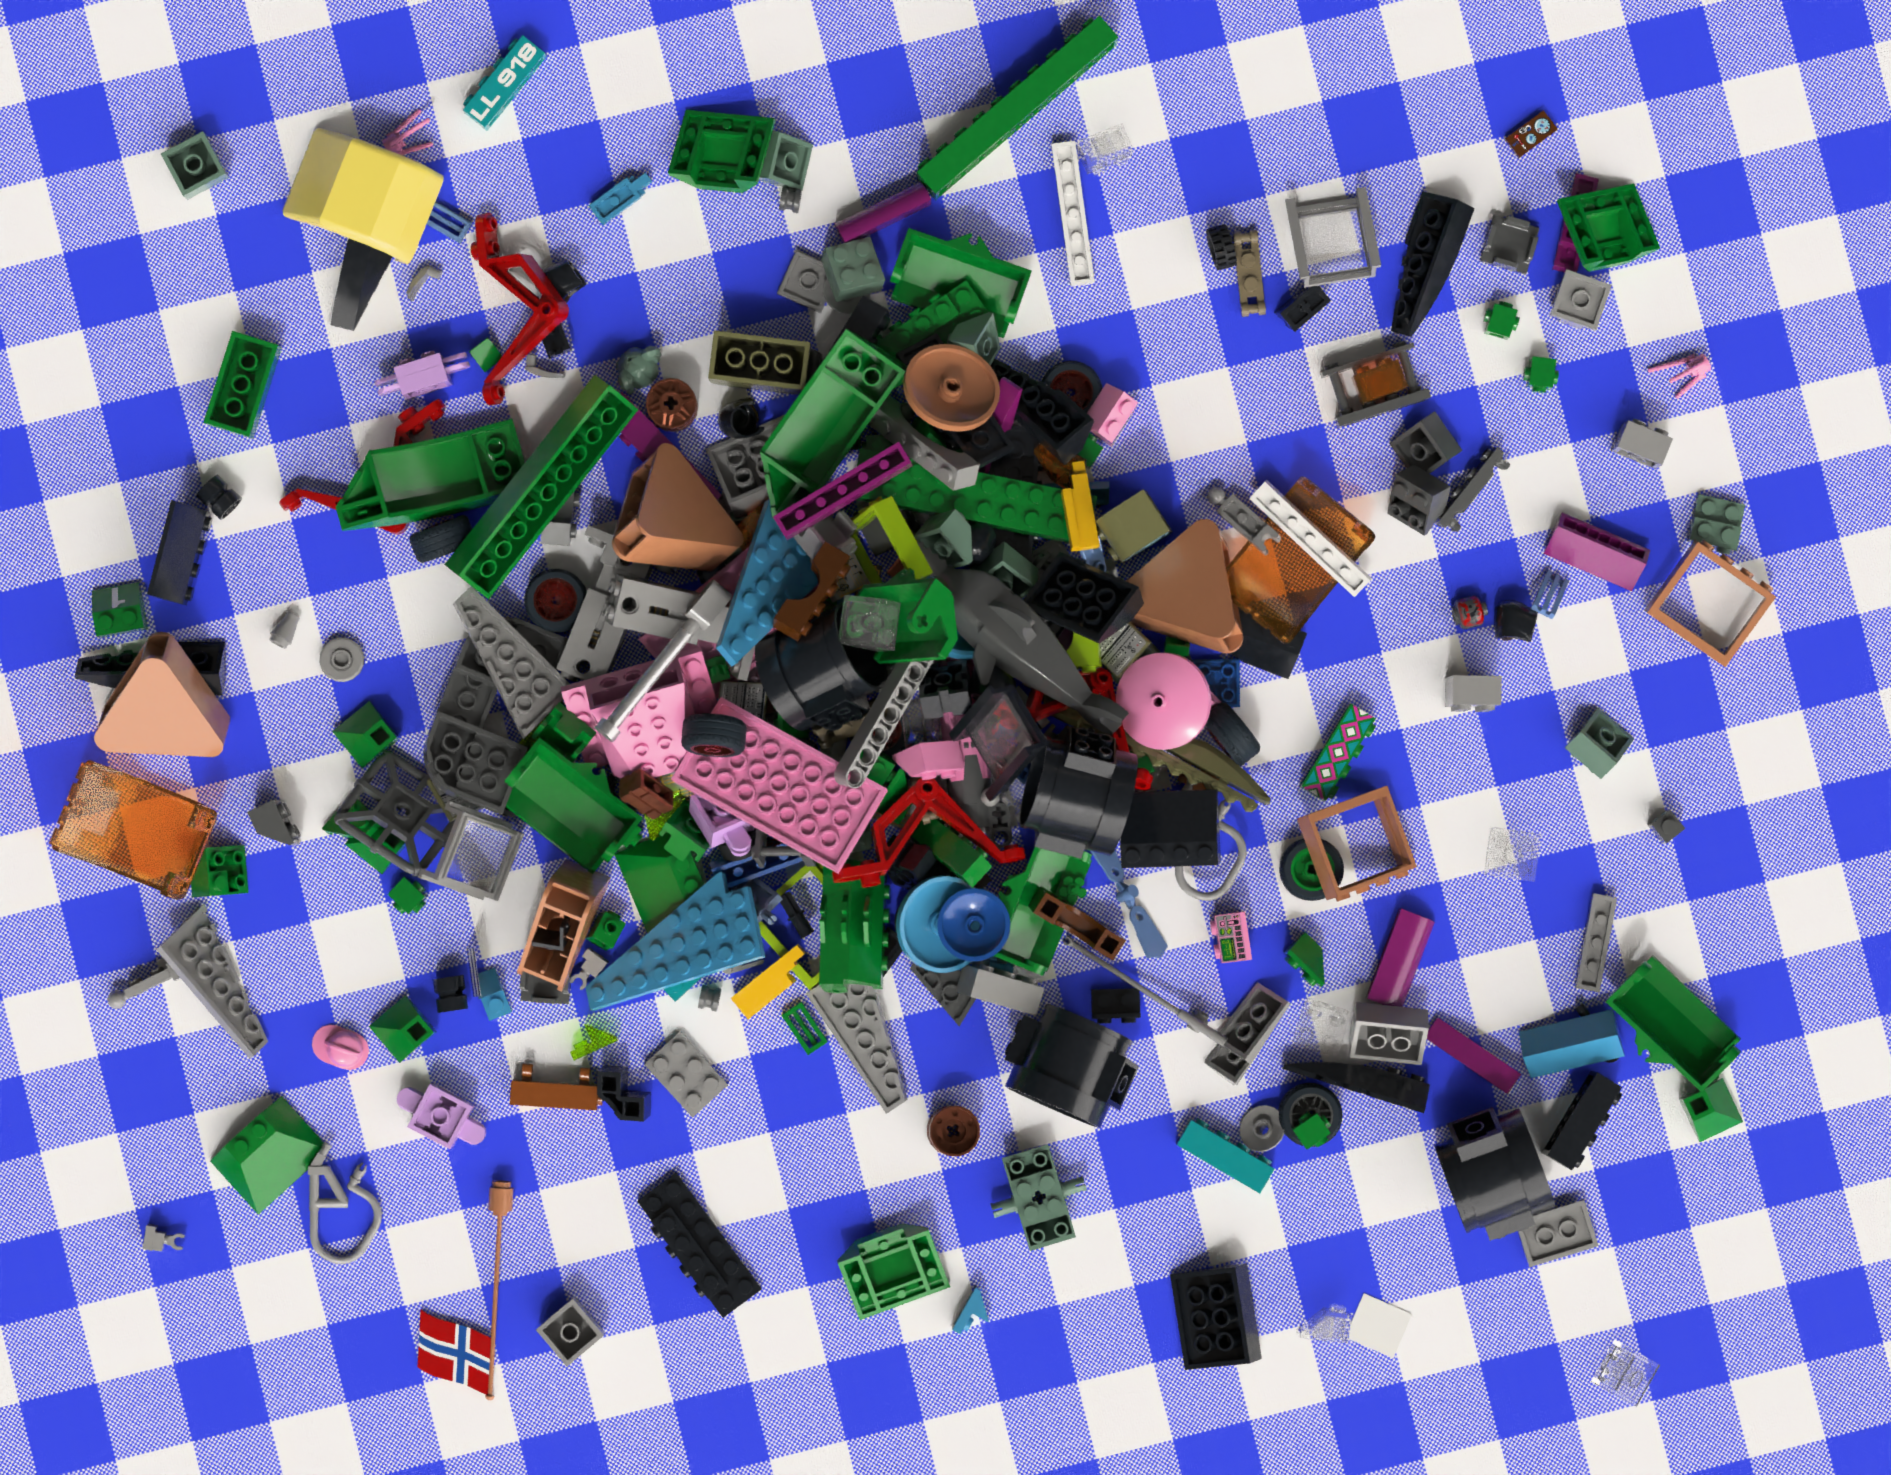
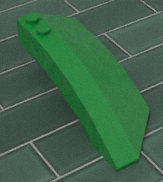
M847 328L760 450L772 518L825 486L908 367L887 351Z
M513 419L426 441L369 450L360 469L357 470L349 483L347 491L336 505L342 531L416 522L493 504L525 463Z

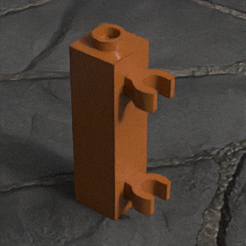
M522 1064V1080L511 1081L510 1105L596 1111L598 1110V1105H603V1101L597 1095V1085H590L591 1068L581 1067L579 1084L532 1081L533 1064Z

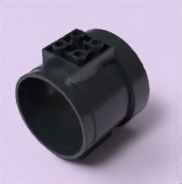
M825 600L824 604L826 606L819 617L814 616L811 621L813 624L807 636L802 635L799 641L775 629L767 633L755 645V662L758 675L769 700L779 715L790 726L799 731H806L816 725L830 731H835L842 728L845 723L861 719L870 710L867 695L882 689L887 680L886 664H879L873 658L880 645L871 627L867 628L862 637L856 639H848L842 634L841 622L850 608V604L843 602L834 605ZM856 622L850 623V625L852 626L851 631H856V628L854 626Z
M1069 726L1064 740H1056L1044 735L1049 745L1041 749L1032 760L1021 802L1020 827L1035 831L1034 847L1080 859L1084 850L1110 856L1121 838L1132 803L1138 769L1137 755L1116 749V738L1104 733L1090 732L1082 727L1075 728Z
M1051 1004L1045 1005L1044 1013L1039 1021L1024 1015L1015 1027L1016 1034L1013 1041L1008 1044L1005 1050L1006 1057L1004 1060L1014 1065L1005 1087L1068 1117L1093 1127L1101 1128L1109 1107L1120 1111L1139 1068L1137 1064L1126 1058L1128 1048L1132 1045L1133 1041L1098 1023Z
M1493 1107L1447 1123L1452 1138L1442 1143H1436L1434 1147L1466 1233L1485 1227L1490 1241L1501 1239L1508 1234L1526 1230L1530 1226L1536 1225L1533 1218L1534 1214L1556 1207L1540 1159L1519 1108L1496 1116Z

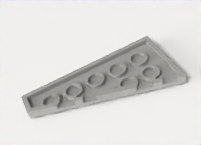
M471 586L453 605L524 739L559 702L564 700L560 687L570 685V683L560 676V673Z
M203 904L167 937L156 950L250 1059L266 1045L268 1039L257 1016L252 1014L247 1003L249 998L246 992L243 993L238 981L240 979L225 947L220 945L215 934L217 932L214 923H210L206 914L208 910L205 904Z
M848 984L847 993H828L823 991L821 986L818 985L807 992L806 995L885 1113H889L908 1100L876 989L868 985Z

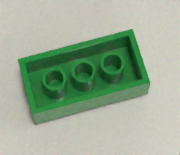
M232 331L203 423L254 439L282 348L277 344Z

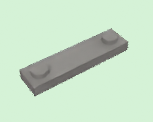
M1592 893L1575 988L1600 993L1617 903L1616 897Z

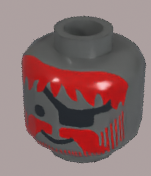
M1475 595L1457 599L1454 606L1451 607L1454 623L1462 629L1481 626L1484 623V616L1488 615L1485 601L1480 602L1479 598Z

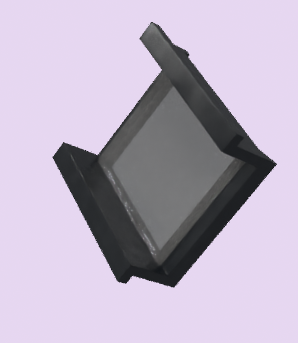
M1013 684L998 689L988 686L949 733L953 742L970 737L996 781L985 793L989 802L993 801L998 794L1007 792L1008 787L1039 751L1049 745Z

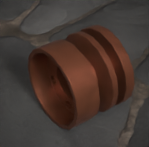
M667 378L658 381L651 387L647 394L646 408L648 415L657 427L664 431L678 432L685 430L693 423L697 416L698 403L693 390L687 383L680 379ZM670 398L678 402V405H674L673 410L665 406V403H669Z
M945 1106L938 1109L930 1117L927 1124V1137L937 1152L947 1156H962L969 1153L977 1145L980 1137V1125L976 1116L970 1110L961 1106ZM956 1125L958 1134L949 1137L947 1127Z

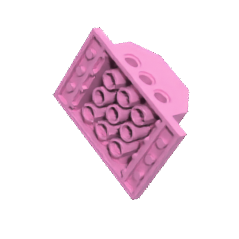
M701 647L680 652L618 728L621 734L614 742L606 739L594 727L602 717L606 720L654 660L560 687L567 710L571 711L577 718H580L597 732L582 751L584 762L597 763L596 768L609 764L612 775L618 778L628 774L631 775L633 771L639 768L653 778L676 772L688 752L681 744L683 721L690 715L711 714L717 704Z

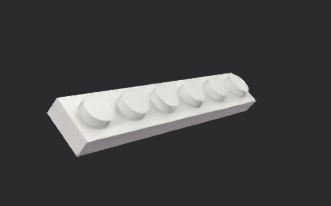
M1075 141L1053 143L1051 147L1070 285L1074 287L1095 284Z
M1268 480L1249 498L1352 596L1355 597L1371 581L1372 578Z

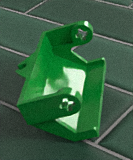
M908 228L890 282L896 284L891 300L914 308L921 307L924 310L930 305L929 299L938 293L944 296L967 280L988 312L993 313L998 337L1004 338L1009 323L1014 324L1032 270L994 258L980 236L977 237L978 243L971 245L969 243V239L972 238L971 233L945 241Z
M908 568V570L902 569L887 582L864 584L841 622L842 634L848 639H856L862 637L871 622L875 621L882 643L873 658L879 664L943 660L948 657L958 640L952 592L936 578L915 580L914 571L911 568ZM851 622H856L855 625H854L855 628H856V631H851V629H852V626L850 625Z
M539 737L504 781L512 788L506 808L593 874L603 860L607 863L611 860L643 818L610 793L605 769H601L600 775H594L592 769L596 768L597 763H572Z
M1037 847L1034 848L1025 872L1009 875L1006 881L1002 883L1008 889L1005 894L1001 891L999 892V899L1008 910L1011 927L1007 942L994 957L1044 976L1045 972L1049 969L1064 929L1034 914L1028 905L1041 886L1067 901V896L1062 897L1059 894V888L1066 886L1063 883V879L1066 876H1071L1073 882L1076 877H1081L1084 880L1092 862V854L1084 851L1080 859Z
M848 857L845 864H850L851 867L858 866L862 861L850 860ZM823 866V887L820 905L821 919H819V985L823 991L828 993H847L848 984L872 986L873 989H883L884 971H888V956H884V947L889 946V932H885V923L890 921V909L886 908V899H890L891 895L890 885H887V873L880 876L881 884L863 888L861 880L834 883L833 871Z
M1653 955L1647 961L1644 960L1607 997L1606 1003L1636 1030L1635 1043L1638 1055L1641 1056L1642 1051L1647 1049L1650 1054L1645 1059V1062L1672 1064L1701 1093L1741 1053V1050L1735 1046L1741 1038Z

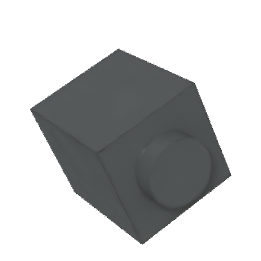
M1665 810L1648 824V827L1662 844H1667L1685 829L1671 810Z

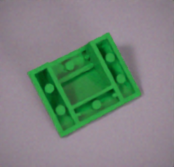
M686 110L669 166V176L698 189L735 193L746 192L759 182L775 125V118Z
M1634 183L1557 200L1581 263L1589 272L1624 265L1660 249Z
M668 832L663 837L660 835L637 844L635 847L632 846L615 854L647 933L704 885L691 851L684 861H680L664 849L665 844L671 837Z
M281 1096L229 1141L210 1162L259 1215L308 1170V1165H311L324 1142Z
M903 1223L855 1240L837 1260L860 1320L950 1288L928 1227Z

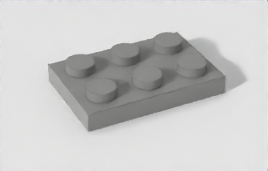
M681 1032L675 1035L644 1064L692 1118L728 1086L727 1082Z
M1584 1199L1534 1214L1533 1218L1536 1225L1530 1226L1526 1230L1518 1231L1528 1267L1599 1246Z

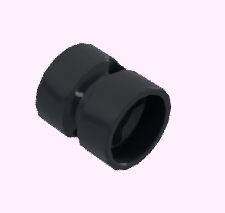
M217 474L199 490L196 497L205 506L211 505L212 512L222 520L239 505L242 497L233 489L227 490L228 484Z
M464 975L433 979L434 992L439 995L436 999L437 1013L468 1009L467 995L462 992L466 988Z

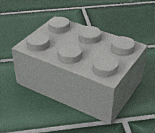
M1452 675L1445 678V707H1451V712H1465L1471 710V707H1475V712H1489L1501 705L1502 676Z
M973 962L972 966L966 965L962 968L956 992L1037 1016L1045 988L1037 986V980Z
M1356 1002L1349 1037V1058L1422 1065L1429 1030L1428 1010Z

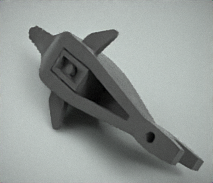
M917 542L933 571L930 577L938 579L952 592L957 630L974 648L972 658L982 685L989 683L995 665L1026 685L1078 711L1088 723L1101 732L1112 736L1122 725L1121 722L1129 713L1111 699L1092 693L1057 637L1044 622L1046 619L1040 617L1020 596L1014 595L1013 591L997 577L985 571L954 569L953 566H947L946 560H940L938 554H932L930 547L924 548L923 542Z

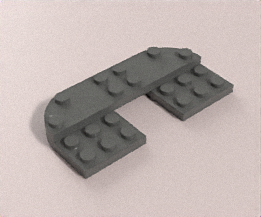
M503 617L555 669L557 668L568 638L546 631L521 619ZM468 636L460 649L427 734L423 752L424 763L429 777L443 793L454 799L458 797L502 815L512 788L504 781L525 756L528 747L483 729L497 688L470 636Z

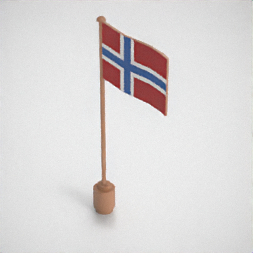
M493 1180L492 1186L489 1187L488 1210L493 1211V1215L497 1216L491 1337L471 1327L434 1317L422 1309L420 1311L417 1367L434 1377L473 1388L485 1394L487 1400H493L495 1397L492 1393L502 1216H507V1212L512 1211L514 1188L511 1187V1181Z

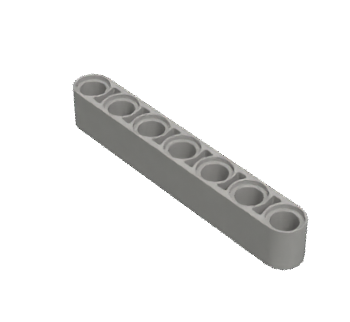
M934 660L896 663L835 769L834 778L838 784L858 788L864 783ZM911 667V673L908 675V670ZM899 688V694L896 696V691ZM887 709V715L884 717V712ZM875 729V736L872 738V733ZM863 750V757L860 759V753ZM851 771V777L848 780V774Z

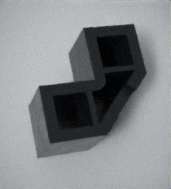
M604 1065L597 1071V1095L613 1109L614 1114L619 1120L644 1122L651 1116V1092L628 1090V1067Z

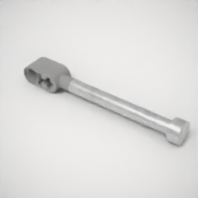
M714 579L707 584L684 614L688 618L608 719L606 720L602 717L594 727L609 741L614 742L621 734L618 728L699 628L704 631L731 599L732 594Z

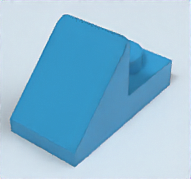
M494 967L479 973L478 979L481 996H478V998L483 1003L489 1021L511 1013L512 1009L496 968Z
M977 1286L974 1287L952 1327V1330L960 1335L963 1330H969L974 1321L971 1318L972 1314L989 1323L982 1294Z

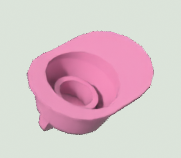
M327 1025L317 1030L313 1036V1052L325 1063L342 1069L352 1070L359 1068L368 1058L369 1048L367 1041L363 1036L354 1031L336 1025Z

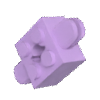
M429 351L421 354V359L412 361L411 358L398 362V366L393 367L395 374L374 382L375 386L379 387L398 381L396 384L379 389L377 391L378 395L383 396L400 390L402 396L408 400L452 386L449 374L469 368L470 363L467 361L449 367L447 365L466 359L467 354L463 352L444 358L440 353Z
M696 794L690 796L689 812L711 848L726 843L731 853L735 856H744L750 851L752 839L748 832L753 831L755 827Z
M434 1083L429 1084L425 1094L412 1087H406L397 1095L398 1106L413 1114L407 1127L448 1149L454 1147L458 1138L471 1145H477L486 1136L485 1126L469 1117L475 1105Z

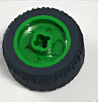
M1304 838L1291 844L1282 855L1279 865L1281 881L1284 887L1299 899L1307 901L1324 899L1325 895L1316 870L1313 874L1307 871L1309 865H1313ZM1321 839L1339 887L1344 874L1342 857L1331 843Z

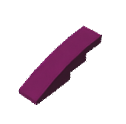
M1576 173L1570 196L1597 191L1599 179ZM1563 220L1552 269L1565 272L1567 269L1577 273L1580 258L1566 223Z
M1003 377L999 382L1000 397L993 416L1003 431L1006 432L1012 429L1022 388ZM991 463L980 468L978 472L989 474Z
M1438 1017L1428 1031V1041L1506 1094L1510 1092L1521 1076L1519 1072Z

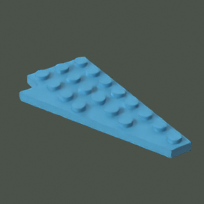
M769 499L764 503L716 646V649L731 667L737 664L773 628L774 617L786 599H803L818 584L817 577L811 570V558L794 538L786 540L776 521L772 518Z
M717 873L586 986L590 1010L602 1009L765 958L752 889L744 887L729 892L725 873Z

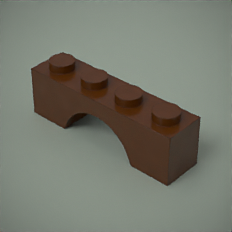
M825 541L812 560L811 570L818 580L817 589L812 595L804 599H786L774 617L773 627L796 641H799L802 635L807 636L813 625L811 623L814 616L819 617L826 606L824 601L827 597H833L838 588L836 583L840 577L844 579L850 571V556Z
M1042 886L1028 905L1034 914L1053 925L1067 930L1111 960H1114L1126 941L1117 931Z

